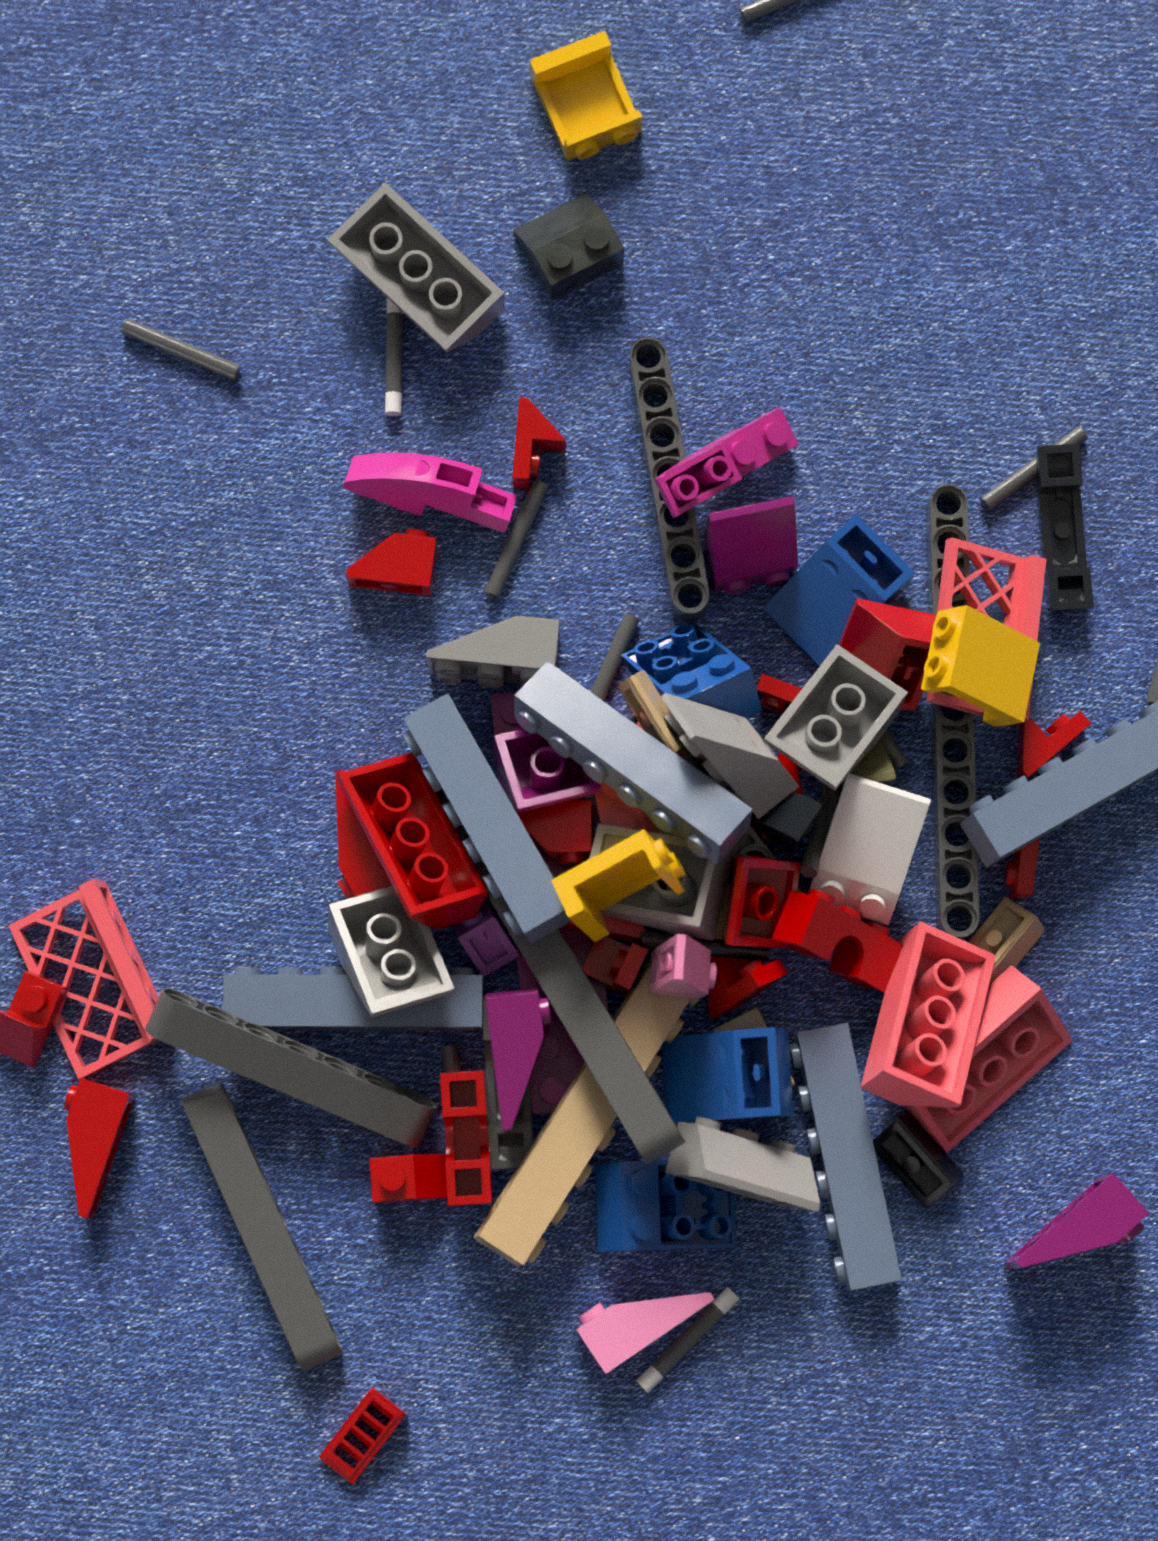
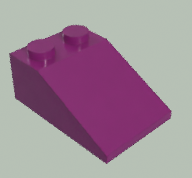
M793 496L709 513L703 546L714 593L724 591L727 596L747 592L750 585L765 583L766 587H777L786 584L790 577L794 576L798 569L796 512Z
M537 987L485 994L502 1130L512 1129L544 1037L543 1025L551 1024L547 996L539 997Z
M1114 1173L1099 1177L1004 1264L1011 1270L1114 1243L1118 1246L1123 1242L1127 1244L1143 1231L1145 1226L1141 1221L1149 1212Z

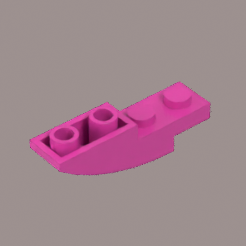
M780 407L718 438L659 475L654 481L672 517H677L742 480V477L796 447L799 443Z
M372 453L353 456L343 485L344 489L361 496L372 498L422 516L425 506L428 505L445 513L456 515L503 533L506 532L517 497L515 494L479 482L483 469L441 457L412 453Z

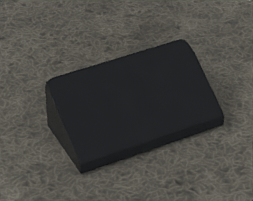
M905 1111L873 1139L875 1152L925 1209L929 1208L964 1176L958 1166L909 1111Z

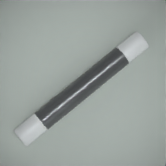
M387 298L385 414L388 416H399L402 414L403 312Z
M726 1287L636 1380L647 1393L739 1300L735 1293Z

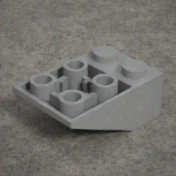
M515 616L427 650L426 659L429 674L437 675L436 680L444 683L457 684L461 683L462 678L477 679L478 684L484 687L501 688L504 682L520 684L521 689L547 661L557 667L560 620Z
M664 693L661 696V699L670 710L664 717L679 734L683 744L695 758L698 757L703 762L702 765L716 783L721 784L728 792L752 808V812L758 819L799 787L769 745L763 742L764 739L745 717L668 693Z

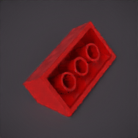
M408 753L338 773L336 778L409 919L435 929H441L475 918L488 890L440 800L422 771L423 769L417 757L415 758L413 753Z

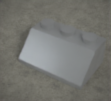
M696 1117L695 1124L678 1122L677 1128L686 1143L671 1151L665 1173L776 1206L818 1212L820 1200L811 1158L795 1154L796 1145L778 1140H771L770 1146L758 1142L759 1134L734 1128L733 1134L720 1131L722 1123L702 1117Z

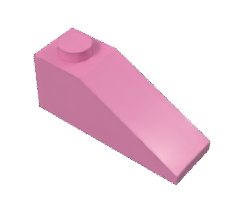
M681 934L673 936L652 950L648 994L700 999L707 995L708 989H713L716 981V963L710 962L711 950L687 935Z
M710 1292L614 1304L606 1310L599 1303L579 1317L583 1325L576 1330L604 1373L607 1374L715 1299Z

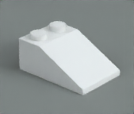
M849 774L846 777L820 857L817 876L812 878L809 892L810 889L825 892L835 898L833 905L837 907L839 905L847 906L862 913L864 918L889 925L931 799Z

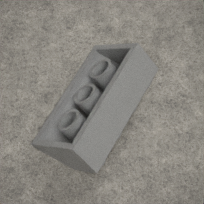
M386 183L327 239V242L446 353L476 338L505 309V293Z

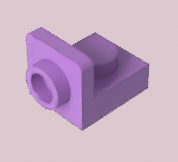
M489 901L482 903L475 918L453 925L457 939L483 977L520 956L515 944L496 917L494 908Z

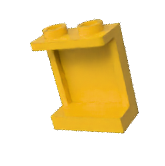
M606 31L530 60V77L567 161L576 157L579 160L590 158L596 155L600 148L612 143L616 145L626 144L634 140L638 133L642 132L643 117L640 110H635L611 56V43Z
M968 605L940 610L933 624V634L928 658L924 666L921 689L927 693L945 691L984 710L982 721L994 727L1024 723L1040 643Z
M645 830L634 834L551 880L568 918L594 942L610 934L600 911L661 878L677 895L686 891L680 880L686 874L674 852L670 853L661 838L655 841Z

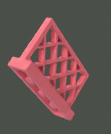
M951 537L945 541L937 613L940 610L954 608L952 606V597L958 590L961 591L970 607L987 616L989 615L984 608L996 600L1004 612L1003 624L1037 641L1046 559L1035 555L1022 558ZM958 552L967 554L977 569L966 578L957 566ZM996 563L1010 567L1008 584L1002 588L989 569ZM979 575L992 593L982 603H980L968 584ZM1032 686L1024 721L1029 720ZM941 691L927 693L926 702L979 716L984 715V710L956 696L943 694ZM1015 724L1004 725L1003 727H1009Z
M91 879L78 886L79 889L9 925V929L29 971L44 977L49 959L69 965L62 984L68 990L53 1025L78 1079L86 1078L160 1041L145 1031L146 1024L159 995L106 881ZM79 901L86 914L81 932L61 925L67 907ZM56 914L53 922L46 920V918ZM36 923L50 926L51 929L44 950L31 947L23 930ZM91 927H92V929H93V931H94L96 937H95V936H92V935H89V931H90V928H91ZM59 930L79 936L71 960L51 954ZM86 940L99 943L104 954L98 970L79 963ZM34 953L41 955L39 964ZM108 965L110 966L114 975L106 973ZM77 968L96 975L89 998L69 992ZM104 978L117 982L121 989V995L116 1008L96 1001ZM67 997L86 1003L79 1027L65 1023L61 1014ZM126 1002L131 1013L124 1011ZM94 1007L114 1013L106 1037L86 1030ZM122 1016L136 1022L142 1038L128 1045L114 1040ZM69 1030L76 1032L74 1040ZM84 1035L104 1042L99 1059L85 1066L79 1053ZM112 1045L120 1048L109 1054Z

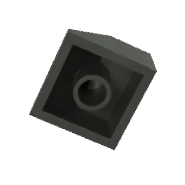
M586 194L513 230L551 302L624 265V246L606 214Z

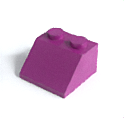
M524 729L494 735V762L503 790L517 813L601 793L600 783L591 779L585 773L583 766L570 757L564 758L558 755L551 748L549 742L538 733H529Z

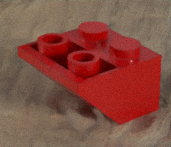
M856 598L838 645L907 691L908 693L901 709L915 711L923 694L921 686L924 666L928 658L933 624L937 615Z

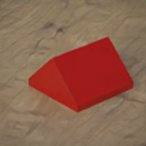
M734 853L722 934L725 944L732 946L788 948L773 940L772 936L790 891L797 892L800 862Z

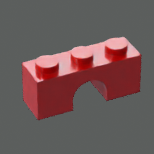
M810 889L809 894L790 891L772 939L800 955L826 961L830 960L835 948L829 971L856 986L885 993L903 947L901 943L888 937L890 930L874 922L866 921L864 923L861 921L862 913L847 906L839 905L837 907L833 905L835 898L820 890Z
M483 1070L440 1073L442 1117L444 1119L446 1142L445 1168L448 1206L493 1203L485 1072Z

